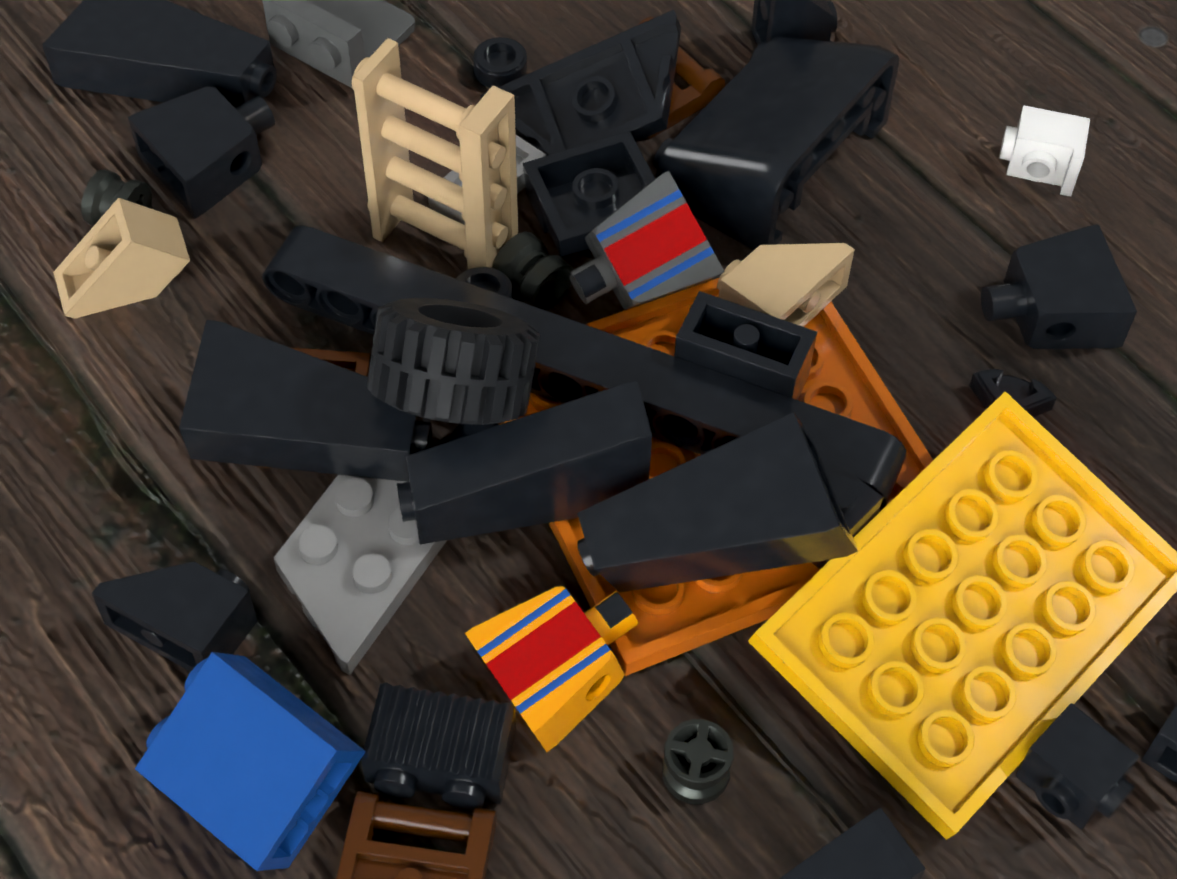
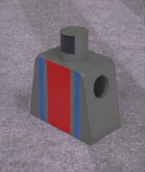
M667 171L585 237L586 243L595 258L569 272V278L576 293L585 304L613 290L621 306L627 310L702 284L725 271L672 175Z

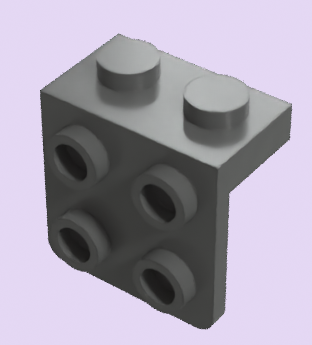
M262 0L270 44L352 88V76L361 60L370 57L387 38L398 42L399 46L415 31L414 16L385 0Z

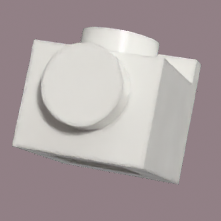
M1023 105L1017 127L1006 126L999 159L1009 161L1006 175L1061 186L1060 195L1071 197L1085 156L1090 118Z

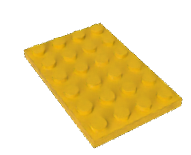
M1005 391L853 537L858 552L847 557L828 561L752 635L748 642L947 840L957 834L1024 760L1029 748L1070 703L1075 704L1177 592V551Z

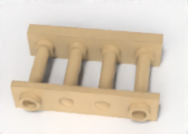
M387 38L370 57L361 60L352 76V89L355 94L368 195L367 206L370 211L373 238L383 242L402 220L464 250L468 269L476 267L492 268L494 259L500 249L508 240L518 234L514 95L496 86H492L476 105H470L467 108L462 107L401 78L398 42ZM404 108L456 131L460 146L406 122ZM409 150L459 173L462 187L411 163L409 160ZM413 190L461 212L465 225L413 200Z

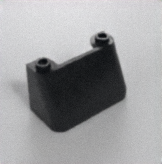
M774 37L768 43H760L753 52L749 63L674 139L668 138L662 143L653 163L657 169L656 179L669 171L696 218L750 249L755 250L759 245H777L782 240L783 232L776 229L777 219L788 208L794 211L800 205L803 185L851 132L860 136L864 134L873 139L887 123L899 67L898 55L879 45L788 37Z

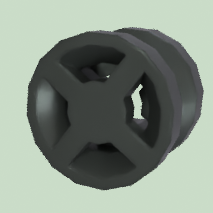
M106 169L99 170L89 180L83 193L81 202L83 220L94 226L118 198L151 208V188L147 183L139 180L124 182L115 172Z
M691 719L682 722L670 732L665 742L662 778L667 790L673 796L688 804H705L716 800L725 791L730 779V768L733 763V743L728 733L718 724L706 719ZM687 763L691 765L690 769L686 766ZM701 767H708L706 770L701 771Z

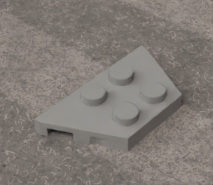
M337 475L274 557L276 570L290 592L295 594L301 602L303 612L316 631L319 630L334 653L335 661L341 671L348 675L353 672L447 541L420 545L415 520L402 521L397 483L405 481Z

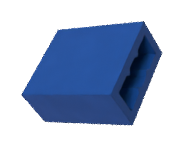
M211 652L209 657L198 663L188 675L184 685L186 692L170 716L162 719L149 734L146 741L147 751L135 767V770L256 871L289 868L366 751L245 656Z

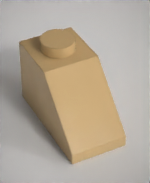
M118 198L53 272L64 315L75 319L155 298L182 272L190 258L177 217Z
M846 243L759 245L744 260L736 259L725 268V272L721 274L717 283V288L720 290L719 298L804 327L847 287L855 249Z

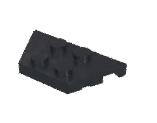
M674 9L498 87L514 95L515 134L548 156L628 131L631 132L635 142L667 129L681 34V25Z

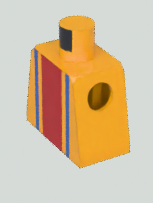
M557 586L472 627L465 632V635L545 751L548 752L564 739L622 681L624 673L608 645L639 623L617 591L584 613L564 586Z

